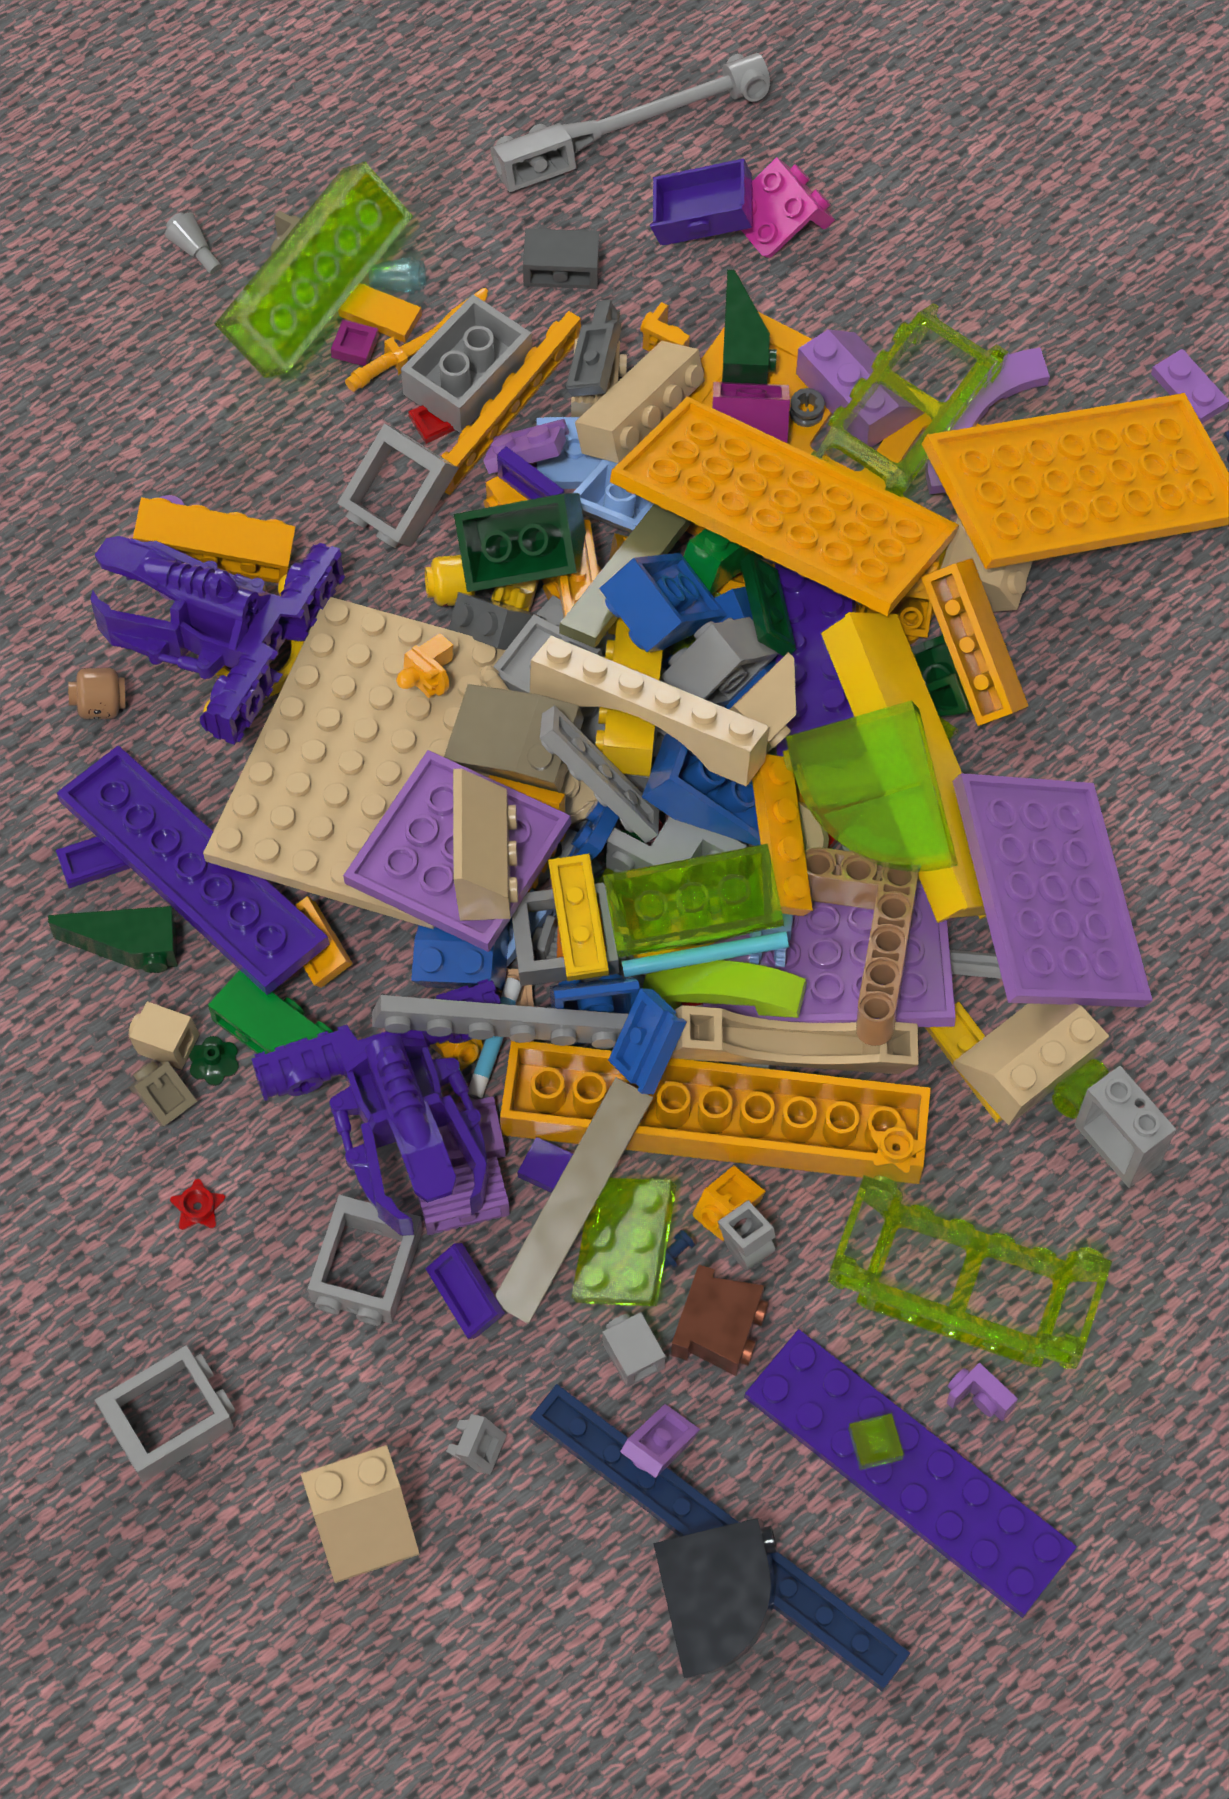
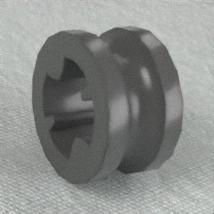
M804 388L794 393L790 403V416L794 423L802 427H812L822 420L825 402L820 392ZM801 404H805V407L808 404L813 405L814 411L810 412L809 408H807L806 412L800 410Z

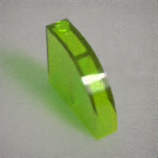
M912 700L786 736L788 749L783 750V757L787 770L794 773L799 791L814 818L841 845L873 864L900 871H935L958 865L920 710Z

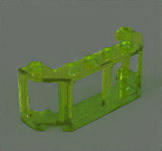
M932 303L918 312L910 324L904 321L899 326L892 338L894 345L888 352L883 349L877 355L871 366L873 372L867 380L863 377L858 380L849 395L852 400L847 407L844 408L840 405L828 422V426L831 429L818 451H813L811 455L828 462L833 448H836L882 478L886 484L885 490L903 498L905 491L929 461L922 446L926 435L951 431L983 387L986 388L990 382L993 383L1001 373L1009 352L998 344L989 350L981 348L941 322L937 317L939 306ZM930 329L974 357L977 361L946 402L937 401L892 371V368L911 343L918 345ZM880 384L929 415L932 420L906 457L899 463L892 462L846 431Z
M863 1176L830 1269L828 1279L830 1284L837 1289L845 1287L859 1292L856 1303L865 1309L1024 1365L1042 1367L1044 1358L1060 1363V1366L1063 1368H1077L1112 1264L1111 1260L1105 1259L1102 1253L1088 1247H1080L1078 1251L1069 1252L1065 1260L1056 1258L1057 1255L1046 1248L1033 1247L1030 1249L1016 1244V1241L1008 1235L1002 1233H992L990 1235L975 1230L974 1225L965 1220L951 1219L949 1221L935 1216L934 1212L927 1207L915 1204L910 1207L901 1204L903 1194L897 1189L898 1185L896 1182L883 1176H874L873 1178ZM863 1201L879 1212L884 1220L868 1270L859 1267L856 1263L857 1259L844 1255ZM907 1228L959 1246L965 1250L966 1257L949 1306L879 1282L898 1229ZM993 1258L1048 1277L1051 1280L1052 1289L1036 1337L965 1312L984 1259ZM1073 1282H1097L1080 1336L1077 1337L1066 1333L1063 1337L1053 1336L1052 1333L1067 1287Z

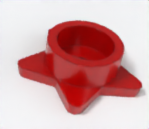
M195 1179L192 1186L181 1195L170 1198V1202L181 1211L179 1228L181 1230H185L197 1223L211 1229L215 1228L214 1211L225 1200L224 1194L210 1193L200 1179ZM196 1203L202 1205L199 1210L194 1209Z

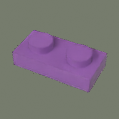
M1183 349L1153 366L1151 375L1170 395L1185 393L1201 423L1206 422L1228 408L1229 399Z
M664 1404L626 1440L620 1452L632 1460L639 1469L647 1471L656 1478L693 1442L700 1429Z

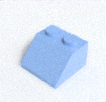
M603 459L573 493L580 494L583 515L631 534L654 503L611 483L612 469L618 463Z

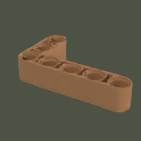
M821 847L808 849L805 851L811 901L874 910L858 1000L856 1034L865 1044L871 1046L886 1044L891 1040L895 1028L916 901L918 870L913 863L900 858Z

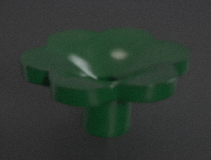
M217 1036L207 1037L202 1045H195L189 1055L192 1062L190 1066L192 1077L197 1080L205 1079L209 1085L217 1086L224 1081L225 1077L235 1075L239 1068L235 1059L238 1054L236 1046L231 1042H222Z

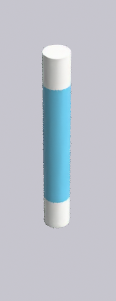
M507 978L500 997L501 1004H516L522 987L519 980ZM493 1036L485 1039L468 1087L469 1096L477 1099L483 1098L504 1037Z

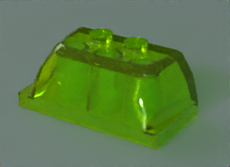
M768 844L603 875L618 958L699 946L784 926Z

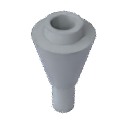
M180 212L171 217L166 224L165 238L192 257L197 258L211 275L220 270L222 265L208 249L209 246L194 214Z

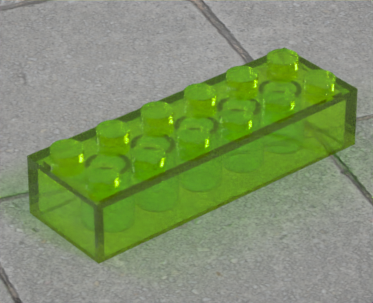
M366 161L342 168L216 321V327L264 378L288 373L413 218V215Z

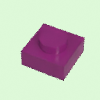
M342 319L331 347V357L365 366L369 363L378 341V328Z

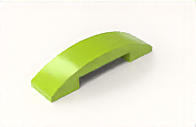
M718 960L647 973L642 988L653 989L674 1010L680 1007L681 1002L755 1006L759 1016L799 1018L807 982L805 978L762 965Z

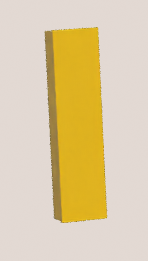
M849 612L845 614L843 619L823 631L821 635L913 864L918 870L919 879L936 921L940 923L949 918L979 916L980 919L986 918V913L952 782L962 772L897 614L886 616L882 613Z

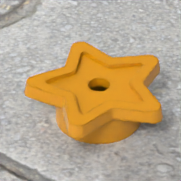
M899 1121L894 1127L887 1129L885 1132L872 1131L870 1134L878 1148L873 1161L876 1167L892 1164L902 1173L907 1174L910 1172L911 1157L925 1148L923 1142L913 1139L911 1133L907 1131L904 1121ZM898 1145L900 1150L894 1151L892 1146Z

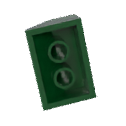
M563 493L454 514L467 592L580 572L586 530L579 493Z

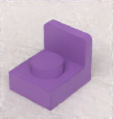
M980 1362L970 1372L963 1368L947 1386L951 1390L947 1404L952 1409L971 1392L975 1395L972 1398L973 1402L985 1415L992 1417L995 1414L1001 1421L1015 1409L1018 1400Z

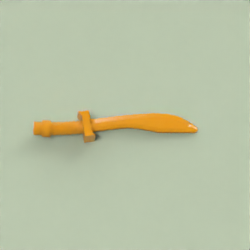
M482 288L474 295L485 302L488 290ZM468 299L453 308L433 329L400 347L395 342V336L385 340L384 354L362 368L358 367L351 372V376L345 379L347 387L355 392L357 389L369 384L371 379L395 366L398 370V375H400L401 368L408 362V357L414 355Z

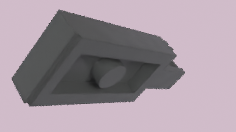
M611 300L597 301L592 322H588L587 325H581L566 384L567 391L572 397L606 394L621 334L619 310L617 311Z

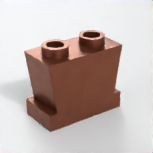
M698 1264L672 1341L671 1356L688 1360L691 1353L737 1377L740 1365L749 1366L756 1341L749 1339L753 1325L762 1326L769 1302L762 1300L764 1285L714 1278L715 1269Z

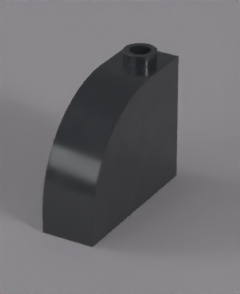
M755 1518L653 1543L683 1677L693 1678L713 1673L739 1660L760 1638L773 1609L775 1573L771 1554L778 1552L772 1526L764 1527L763 1520Z

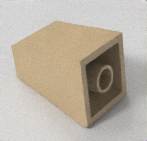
M387 1445L301 1473L335 1583L420 1555Z

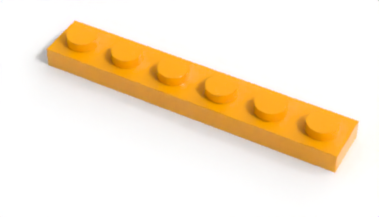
M568 311L559 322L555 321L552 323L543 342L538 348H531L525 357L524 364L517 373H511L504 381L502 390L495 399H489L484 404L480 416L472 426L467 425L462 430L458 443L453 449L441 455L442 458L458 467L445 493L448 495L452 494L488 451L494 441L493 438L503 433L574 348L575 339L579 337L581 329V318Z

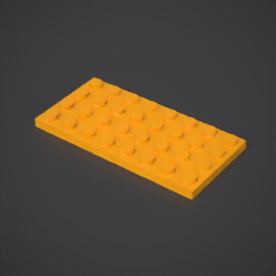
M1185 393L927 434L922 442V446L985 569L1229 525V472Z
M688 396L612 469L610 477L611 483L625 489L627 492L640 496L664 510L671 511L697 526L704 527L728 539L730 542L739 544L768 560L791 569L803 577L820 583L834 592L851 598L867 606L869 609L886 616L891 613L950 544L959 524Z

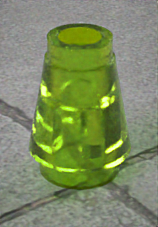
M1090 1059L1054 1087V1094L1052 1095V1103L1055 1108L1068 1118H1077L1087 1089L1109 1074L1107 1067L1099 1060Z

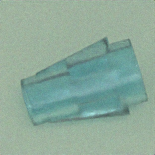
M413 256L372 264L369 269L371 287L415 294L416 290H424L425 264L423 260H415Z

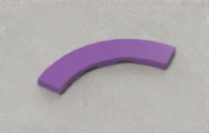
M1041 348L1023 350L1003 356L971 373L955 387L943 402L933 421L930 434L975 427L979 420L988 412L989 407L999 399H1006L1021 391L1048 385L1050 376ZM926 454L925 470L929 494L944 493L946 491Z

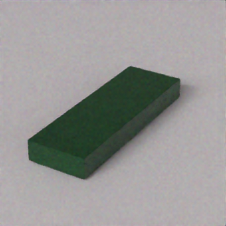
M749 553L740 561L757 639L760 643L782 656H785L788 652L792 654L796 650V645L778 570Z

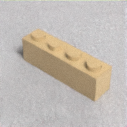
M666 341L659 342L606 394L575 421L582 454L619 463L669 413L704 382V370L701 365L699 349Z

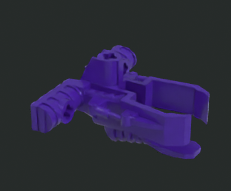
M116 536L105 539L95 553L96 561L102 569L125 576L127 580L134 579L143 582L174 600L175 602L170 608L171 622L111 610L108 604L98 599L94 591H92L90 600L98 630L112 646L131 649L146 655L154 665L161 664L162 662L178 665L183 670L199 673V676L203 679L212 678L224 665L229 667L230 672L228 675L220 676L215 682L211 692L210 703L207 706V711L200 716V723L206 732L209 731L213 734V737L219 740L224 739L227 743L235 745L236 742L241 741L245 735L243 731L246 727H250L254 718L264 704L262 702L264 698L269 697L272 693L273 688L271 687L273 684L279 682L283 675L269 667L270 662L277 657L279 648L285 639L305 641L309 635L307 631L317 621L316 616L319 610H323L329 598L334 596L336 586L343 582L345 575L340 548L328 547L326 544L319 543L309 549V553L301 563L296 562L290 567L281 596L266 592L265 583L261 578L250 579L241 574L233 575L219 569L215 561L203 563L158 541L142 542L132 538ZM188 651L199 655V657L196 659L188 657L186 654Z
M488 979L477 982L478 985L470 988L466 985L436 995V999L501 1004L499 996L496 995L493 980L488 981ZM346 1024L337 1027L338 1031L329 1034L325 1031L317 1034L318 1037L310 1040L303 1038L276 1047L275 1051L267 1054L265 1052L254 1054L255 1058L251 1060L264 1101H268V1098L277 1095L281 1097L287 1094L291 1096L308 1094L318 1089L323 1082L331 1080L332 1077L341 1075V1077L345 1076L349 1087L333 1096L329 1103L337 1132L342 1136L346 1153V1164L350 1169L354 1170L366 1197L377 1209L378 1218L400 1236L414 1235L412 1218L399 1211L393 1200L385 1195L376 1148L394 1142L397 1143L414 1193L428 1203L452 1195L456 1183V1175L438 1129L447 1125L474 1175V1189L470 1197L471 1216L483 1208L488 1184L485 1144L480 1129L481 1114L475 1109L468 1095L469 1088L460 1071L458 1060L455 1058L432 1059L428 1049L430 1045L436 1043L442 1044L448 1041L450 1043H462L473 1039L468 1034L451 1033L447 1036L438 1037L429 1035L427 1031L409 1030L405 1033L385 1031L357 1040ZM450 1082L455 1094L461 1097L466 1110L459 1112L451 1095L442 1097L440 1088ZM360 1115L364 1124H361L364 1144L353 1148L350 1137L351 1124L349 1116Z

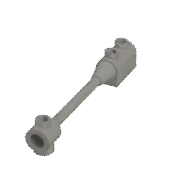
M759 53L746 57L741 54H735L723 65V77L599 121L591 120L563 125L557 123L549 127L544 124H537L531 128L529 134L514 139L511 136H503L496 142L495 146L491 147V157L495 170L507 190L513 192L577 169L574 154L601 138V135L728 91L733 99L745 97L751 102L758 101L768 93L770 87V77L766 63Z

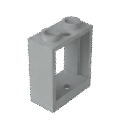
M384 423L337 504L348 510L345 517L363 528L370 524L379 530L376 537L394 548H396L398 543L411 547L457 472L458 467L402 431ZM393 448L430 471L397 528L360 504Z
M608 882L597 883L594 885L597 903H600L609 975L619 974V959H626L623 934L615 935L613 923L615 920H621L618 895L610 896ZM552 889L527 892L512 915L520 986L567 980L563 957L534 961L528 912L555 909Z
M1118 1066L1087 1089L1074 1125L1128 1188L1161 1165L1176 1131L1171 1122L1121 1066ZM1135 1101H1142L1144 1107H1136Z
M339 1195L307 1289L310 1301L315 1303L317 1309L329 1314H339L340 1310L356 1314V1318L359 1321L369 1325L379 1326L381 1321L393 1324L423 1231L421 1216L402 1212L412 1218L414 1235L400 1236L378 1218L377 1209L371 1203ZM344 1226L401 1241L383 1299L326 1283Z
M187 1345L95 1399L100 1412L142 1483L234 1428L229 1416L235 1412L232 1403L223 1389L215 1393L208 1381L209 1378L214 1376L201 1353L193 1357ZM186 1368L213 1415L147 1454L120 1407Z

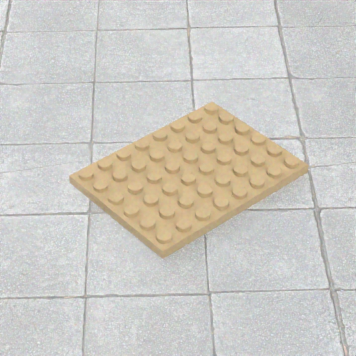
M330 597L324 609H320L316 616L317 621L311 627L309 635L302 645L203 855L205 861L434 929L435 926L346 885L343 875L427 750L444 757L467 685L487 687L481 680V669L487 665L493 667L506 650L474 640L470 635ZM439 633L453 644L452 661L443 666L449 678L447 692L440 696L434 694L428 698L416 686L402 689L397 685V675L404 668V654L410 651L412 647L423 645ZM475 771V772H477V773H479V774H481V775H484V776H486V777L489 776V774L482 773V772H479V771Z

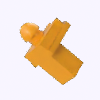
M439 633L423 645L412 647L410 651L404 654V668L397 675V685L402 689L416 686L428 698L434 694L440 696L447 692L449 678L443 666L452 661L453 644Z

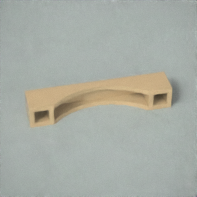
M550 636L531 659L530 693L543 695L575 704L579 707H603L637 716L661 728L680 741L710 772L744 786L749 784L765 762L769 726L554 636Z
M682 1005L675 1009V1015L678 1018L684 1019L687 1023L671 1058L900 1074L918 1065V1025L916 1023L895 1022L891 1040L880 1046H871L862 1042L857 1036L856 1022H788L745 1016L722 1008Z

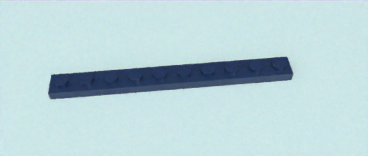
M558 1384L554 1386L530 1416V1422L679 1537L738 1523L737 1520L667 1467L655 1478L647 1471H643L635 1466L632 1460L620 1452L628 1438ZM779 1552L772 1553L771 1558L775 1573L773 1609L883 1692L908 1659L910 1652Z

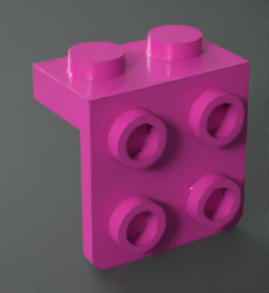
M777 157L752 181V228L741 230L758 252L766 258H771L810 220L822 229L828 228L835 221L827 210L831 206L829 201L817 189L812 192L806 185L810 179L805 172L796 164L789 167Z

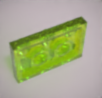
M609 1178L584 1224L571 1296L577 1303L657 1307L677 1185L672 1180Z

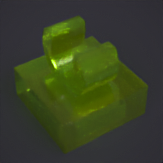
M892 1413L849 1424L848 1429L860 1470L903 1460L904 1453Z

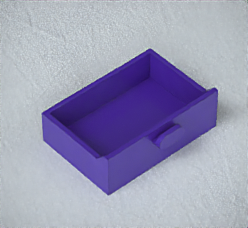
M744 158L653 177V222L650 224V227L660 245H669L752 228V173Z

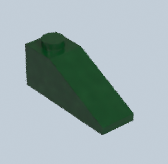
M727 269L722 382L767 384L768 372L776 371L777 349H769L770 333L736 271Z
M172 906L48 915V923L56 940L133 969H143L148 973H160L166 971L167 967H178L177 929Z

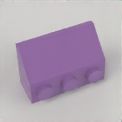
M828 329L798 348L796 375L808 388L820 392L824 398L826 408L866 451L925 413L926 408L855 332Z

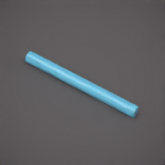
M783 931L622 961L624 977H631L789 948L787 933Z

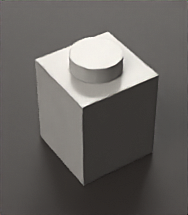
M641 1312L632 1317L629 1314L621 1315L607 1324V1330L602 1332L603 1346L627 1388L665 1369L666 1356Z

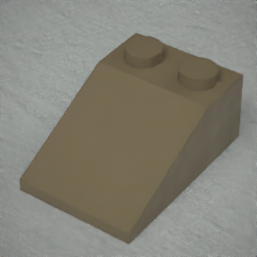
M468 684L444 758L468 769L560 793L568 767L556 754L549 753L541 743L542 713L555 705L579 730H581L584 717L578 705L539 694Z

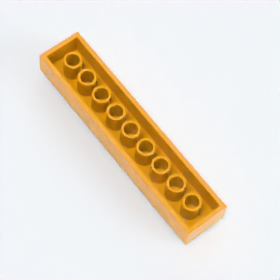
M511 1040L500 1113L501 1133L504 1136L529 1139L538 1137L546 1141L579 1144L615 1077L637 1089L639 1087L635 1083H630L608 1061L612 1053L610 1050L567 1045L559 1046L532 1041L518 1043ZM670 1058L655 1093L648 1094L653 1097V1100L625 1149L919 1184L924 1167L925 1148L911 1157L910 1172L907 1174L902 1173L892 1164L876 1167L873 1161L878 1148L870 1134L872 1131L885 1132L887 1129L894 1127L899 1121H904L907 1131L911 1133L913 1139L926 1144L930 1088ZM893 1145L892 1149L894 1151H899L900 1147L898 1145Z

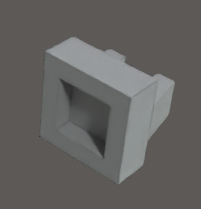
M471 1414L469 1420H459L456 1428L463 1433L458 1445L449 1444L446 1452L475 1471L491 1475L507 1435L486 1417Z

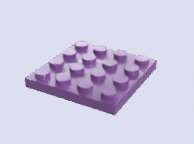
M427 750L344 873V882L348 886L489 952L510 919L460 921L454 885L453 769L462 768L506 788L508 805L516 804L517 830H509V840L517 841L518 866H510V877H517L518 902L510 903L511 917L571 825V817L558 809Z

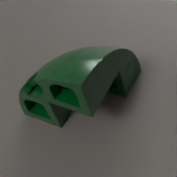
M940 635L912 646L911 650L938 715H956L971 710L944 636Z

